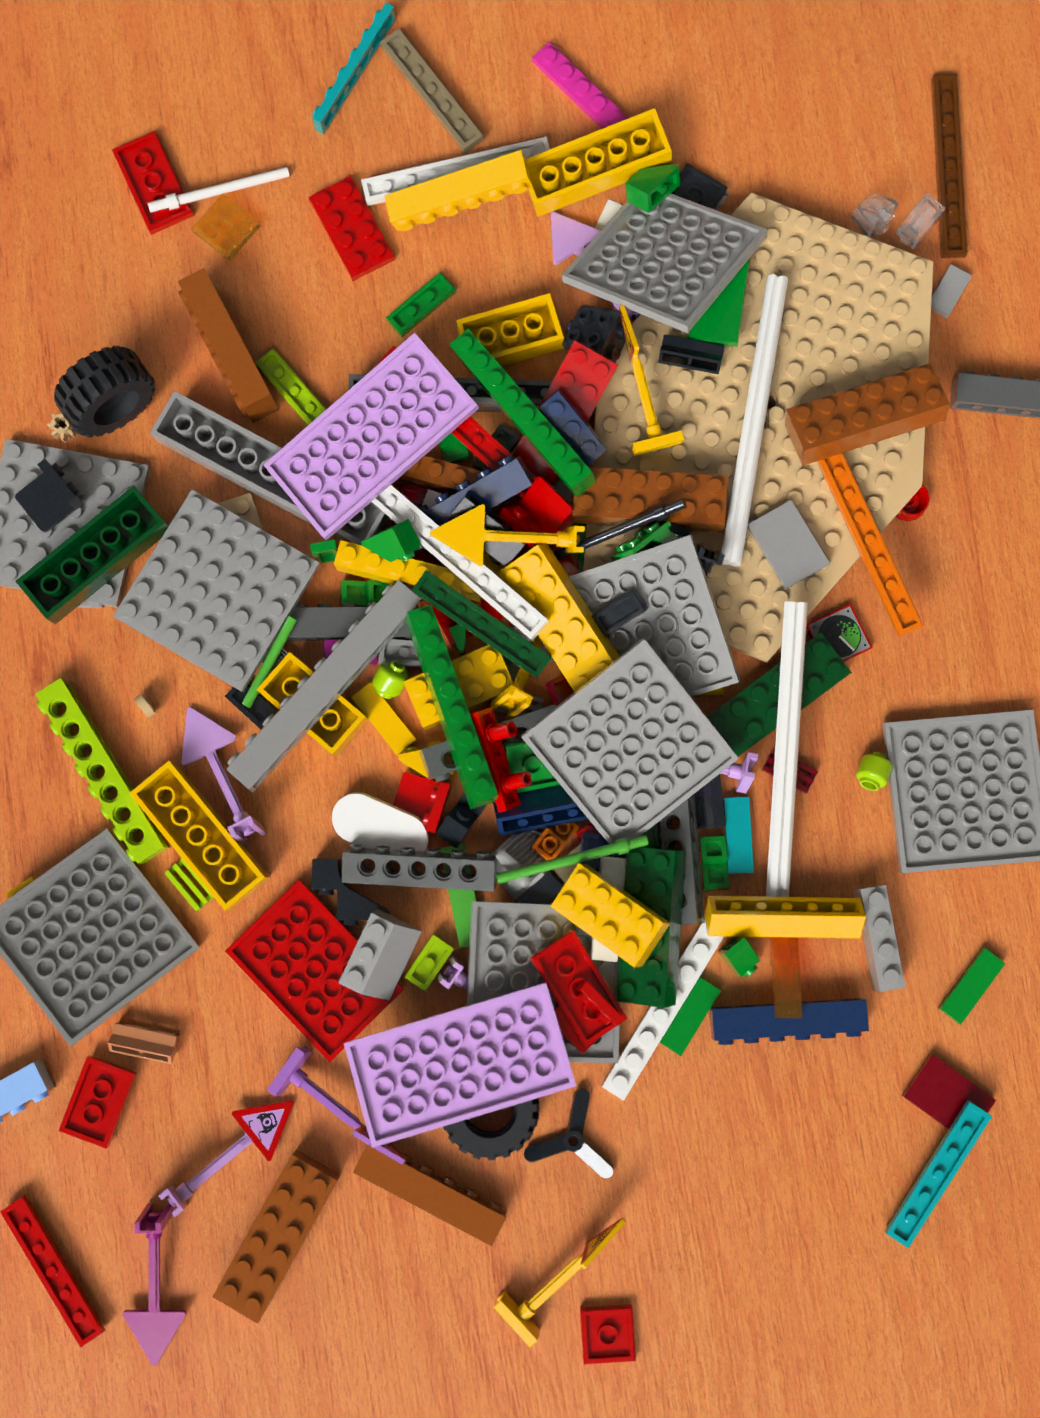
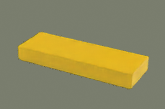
M371 682L351 697L397 756L403 752V749L409 748L417 741L385 699L375 692Z

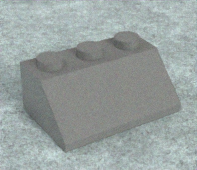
M376 908L371 913L339 984L362 995L390 1000L422 930Z

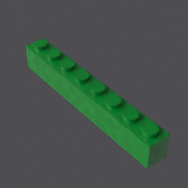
M469 328L449 344L460 362L576 497L580 496L597 482L589 467Z
M432 605L407 611L406 624L470 809L495 802L498 793Z

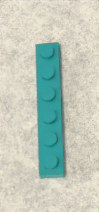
M385 3L381 10H377L372 25L363 32L360 44L351 51L348 63L339 70L336 82L327 89L324 101L315 108L312 119L315 130L321 134H325L379 48L380 41L386 37L396 21L394 6Z
M969 1100L966 1101L884 1230L888 1236L909 1249L991 1120L992 1116Z

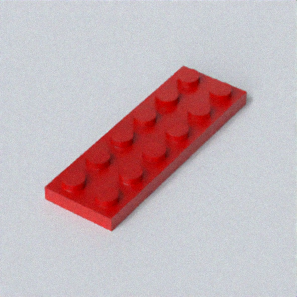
M574 340L539 407L561 389L588 422L618 364ZM523 435L513 456L517 457L520 455L531 473L536 477L543 476L553 485L558 475Z

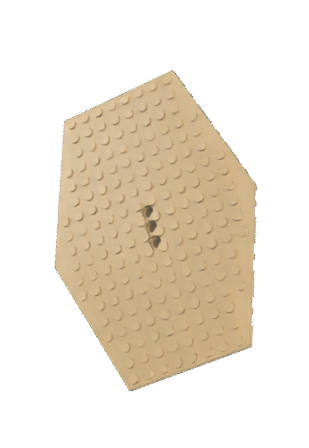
M751 193L731 216L767 229V237L750 257L738 347L725 346L719 375L658 363L664 335L688 339L689 333L680 331L642 314L631 325L639 345L638 357L643 365L657 422L661 425L663 434L682 430L684 441L680 445L638 456L633 455L631 448L633 443L648 438L646 431L648 426L625 343L620 357L616 361L618 367L596 406L595 432L608 446V449L592 462V467L728 476L723 532L689 531L693 535L696 545L697 543L702 544L705 549L714 552L716 550L722 551L768 276L772 274L788 278L768 399L772 408L766 411L748 524L792 500L830 562V565L785 590L747 528L741 565L714 564L711 573H708L706 577L729 647L768 662L782 646L784 601L807 602L808 616L861 556L817 461L802 466L785 427L786 409L928 364L933 261ZM925 427L843 453L880 533L922 486ZM587 524L586 538L614 526ZM638 527L585 549L583 572L613 562L611 557L618 552L616 547L626 540L630 541L635 538L634 534L643 527ZM644 546L636 553L648 550L649 548Z

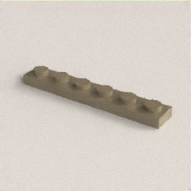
M397 29L380 41L381 48L463 153H466L483 141L481 132L400 29Z

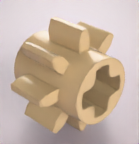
M52 414V421L47 424L50 429L54 430L51 435L55 439L60 437L64 443L72 437L76 439L75 430H73L63 414Z

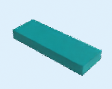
M749 797L723 798L728 874L754 873Z

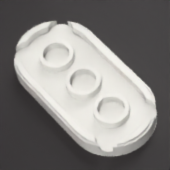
M362 792L348 794L341 798L333 809L332 823L335 831L344 840L353 844H363L365 848L375 849V846L380 845L390 846V850H400L401 847H414L415 851L425 852L428 846L429 835L425 830V825L422 824L423 821L418 816Z

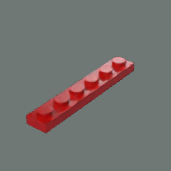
M26 1195L1 1210V1215L80 1348L102 1334L106 1329Z

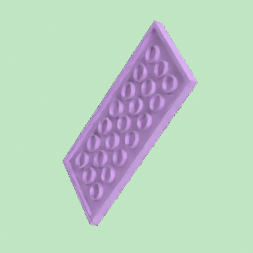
M414 333L263 465L327 541L477 411L479 407Z
M546 983L344 1043L372 1148L576 1087Z

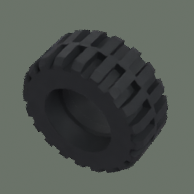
M113 346L112 348L104 347L100 351H93L89 353V356L79 359L78 363L74 366L71 365L67 369V373L60 377L59 384H56L54 401L73 430L83 436L93 437L95 435L99 437L105 433L115 432V429H121L126 426V423L137 418V415L142 413L146 409V405L152 401V396L155 393V381L134 351L123 346Z
M539 1098L516 1104L510 1122L497 1131L478 1129L469 1119L443 1126V1128L449 1134V1140L453 1144L456 1143L459 1146V1150L464 1154L468 1152L476 1159L486 1157L488 1160H496V1157L500 1156L506 1158L511 1156V1153L515 1150L518 1152L523 1148L524 1143L532 1137L538 1123Z

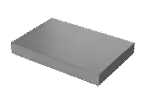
M792 500L752 521L747 526L785 590L830 565V562Z

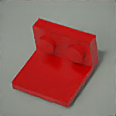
M538 476L517 506L504 507L499 516L515 532L557 534V531L560 530L574 511V507L543 476ZM527 543V544H528L531 548H534L536 545H538V544H543V543Z
M404 772L393 805L418 816L423 821L422 824L425 825V830L436 834L451 785L441 781L436 783V781Z
M581 981L576 987L580 992L578 998L588 1007L592 1004L598 1010L596 1016L605 1025L611 1023L618 1026L624 1019L587 981ZM557 1005L554 1011L561 1034L581 1054H584L594 1042L583 1047L559 1005Z

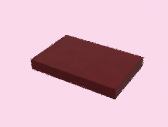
M933 1054L928 1055L901 1095L948 1130L967 1100L987 1113L996 1102L994 1098Z

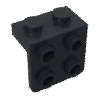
M582 305L562 342V346L566 350H570L574 340L616 363L626 343L620 311Z
M44 459L37 464L43 473L17 492L15 499L42 532H48L81 507L83 502L77 496L80 492L71 481L67 483L62 476L65 473L55 462L51 465Z

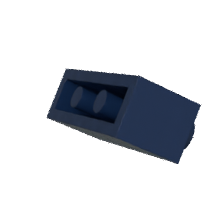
M561 389L539 407L587 466L608 449V446Z

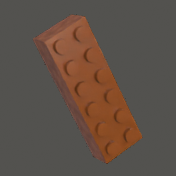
M203 268L179 280L178 283L182 290L178 293L244 418L249 416L254 423L278 411L264 380L205 269Z
M931 363L788 408L786 409L785 427L802 466L945 421L950 403Z
M589 467L597 482L580 496L576 497L574 495L573 523L616 526L653 511L655 506L663 503L667 505L684 498L687 508L670 514V517L662 521L655 520L641 527H649L655 522H658L660 525L669 521L670 524L680 525L688 531L722 533L725 526L728 476Z
M296 1149L284 1167L212 1297L258 1324L341 1175Z

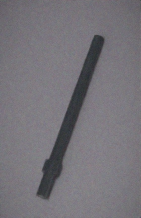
M681 498L667 505L663 503L655 506L653 511L580 540L579 545H576V547H584L585 550L655 520L662 521L670 517V514L687 508L684 498ZM565 547L553 552L557 560L575 554L565 553Z

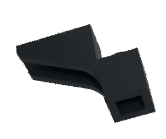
M464 792L459 802L446 816L436 835L457 848L488 804L470 809Z
M312 859V890H318V895H334V890H337V920H343V925H359V920H368L376 908L390 915L388 909L354 891L346 883H342L341 859Z

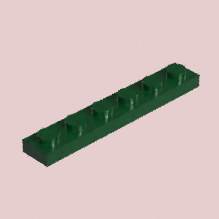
M425 570L412 589V592L535 678H538L552 658L428 570Z

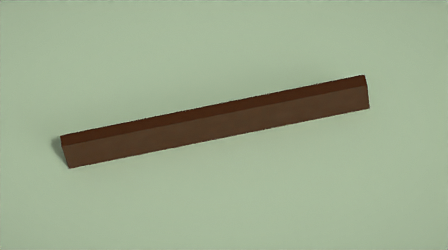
M957 74L933 75L931 78L941 258H965L967 256Z

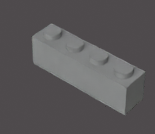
M886 885L854 889L855 897L861 898L866 914L862 934L873 990L883 992L906 988Z

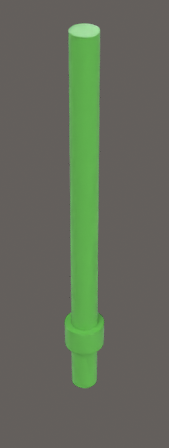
M646 835L628 840L626 838L617 839L612 844L496 873L497 881L499 884L615 853L619 855L629 853L630 849L648 845V839Z

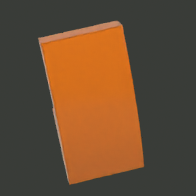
M571 822L547 827L531 848L546 860L554 859L575 834L579 826Z

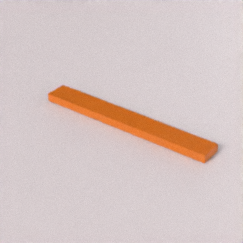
M841 453L817 461L898 637L922 628L924 625L844 454Z

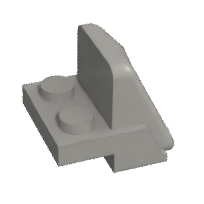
M537 830L513 834L491 854L498 859L497 873L547 861L531 848L542 833ZM548 871L501 884L516 900Z

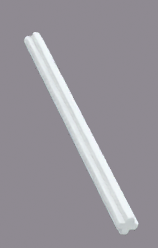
M769 275L766 283L721 551L725 555L722 563L724 565L740 566L742 562L788 285V278L786 276Z
M784 601L766 897H789L807 602Z

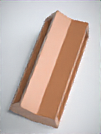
M116 1022L114 1023L108 1046L111 1052L172 1065L180 1035Z

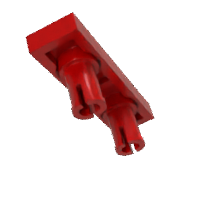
M492 707L471 713L470 716L498 793L495 801L498 812L508 811L521 805L517 789L530 786L532 783V777L528 771L511 773L502 739L513 737L517 734V727L512 721L497 725Z

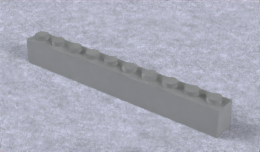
M398 580L394 585L391 583L385 588L381 600L378 603L373 602L365 611L367 615L361 622L359 620L355 621L348 630L350 634L344 640L339 639L331 649L333 651L327 659L323 657L314 667L316 671L310 678L306 676L298 684L297 688L299 690L293 696L288 695L282 701L280 711L276 715L271 714L264 721V728L259 734L254 733L246 741L245 745L247 747L241 753L237 752L230 758L227 763L229 767L226 770L252 793L406 624L407 611L418 609L422 606L421 598L401 581Z

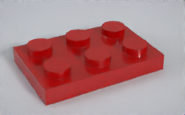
M87 1056L58 1131L107 1149L112 1141L137 1073L93 1056Z

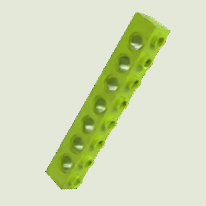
M60 678L35 693L39 700L36 702L38 708L44 715L47 714L52 721L49 723L52 731L57 736L60 734L64 741L62 744L64 751L68 756H73L77 763L74 765L75 769L82 778L85 777L90 785L87 788L90 794L101 802L100 810L107 820L111 819L115 825L113 831L120 841L124 840L128 847L126 853L131 861L137 862V864H145L169 849L158 828L129 794L134 788L69 681ZM65 703L67 710L63 715L59 716L58 708ZM78 724L79 733L72 737L70 730L74 725ZM91 745L92 753L89 757L85 758L83 750L86 746ZM103 766L105 774L102 778L98 779L96 777V770L98 767ZM116 787L118 795L114 800H110L108 796L109 790ZM125 808H129L131 816L124 822L121 818V813ZM141 829L144 837L141 842L137 843L134 840V833Z

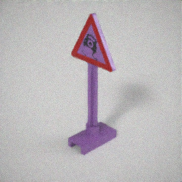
M306 1046L302 1048L297 1047L267 1090L274 1096L283 1094L291 1082L298 1088L302 1087L346 1124L355 1128L352 1133L353 1136L372 1146L366 1125L362 1124L357 1116L308 1078L309 1075L301 1070L312 1051ZM391 1143L373 1147L401 1164H404L406 1161Z

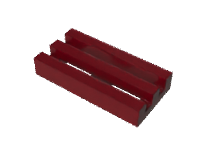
M775 748L772 749L761 770L771 776H774V770L769 768L770 764L774 765ZM798 761L797 768L810 775L807 777L797 771V778L806 783L803 786L796 782V789L807 794L819 771Z

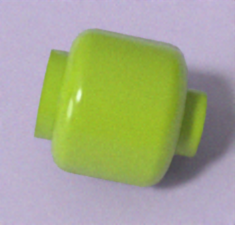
M395 660L383 662L377 669L372 679V684L378 695L391 699L392 697H398L405 688L404 681L409 679V675L402 663Z
M873 752V754H866L861 758L856 778L863 788L877 791L886 787L893 766L883 753Z

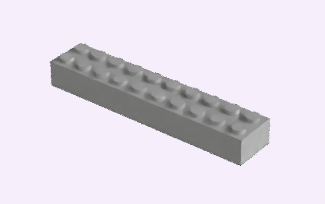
M176 391L173 392L150 431L156 442L311 524L263 465L281 450V447ZM370 502L332 536L342 541L363 546L361 541L382 531L389 516L374 503Z

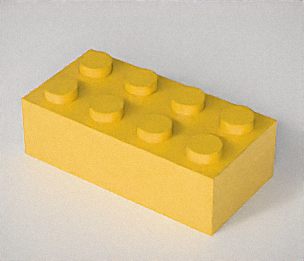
M550 293L456 320L458 335L460 336L469 328L501 367L563 349L562 342L564 337Z
M490 645L451 661L469 712L491 703L495 697L514 683L502 654ZM424 673L404 681L422 727L428 730L440 725L441 722Z
M289 652L256 690L280 710L282 701L288 695L293 696L299 690L297 686L306 676L310 678L314 672ZM340 696L307 734L333 756L337 757L366 724L368 719L345 698Z
M578 863L550 906L633 967L643 966L670 925V922L588 864Z

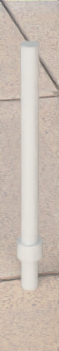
M287 167L180 195H175V193L165 195L166 198L149 202V210L151 213L166 208L170 210L177 209L182 204L289 177Z

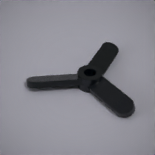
M579 1088L574 1092L568 1127L564 1135L527 1147L524 1151V1157L528 1162L534 1163L566 1151L575 1152L602 1178L607 1179L613 1175V1165L583 1138V1129L590 1094L586 1089ZM571 1136H576L578 1141L576 1144H570L568 1139Z

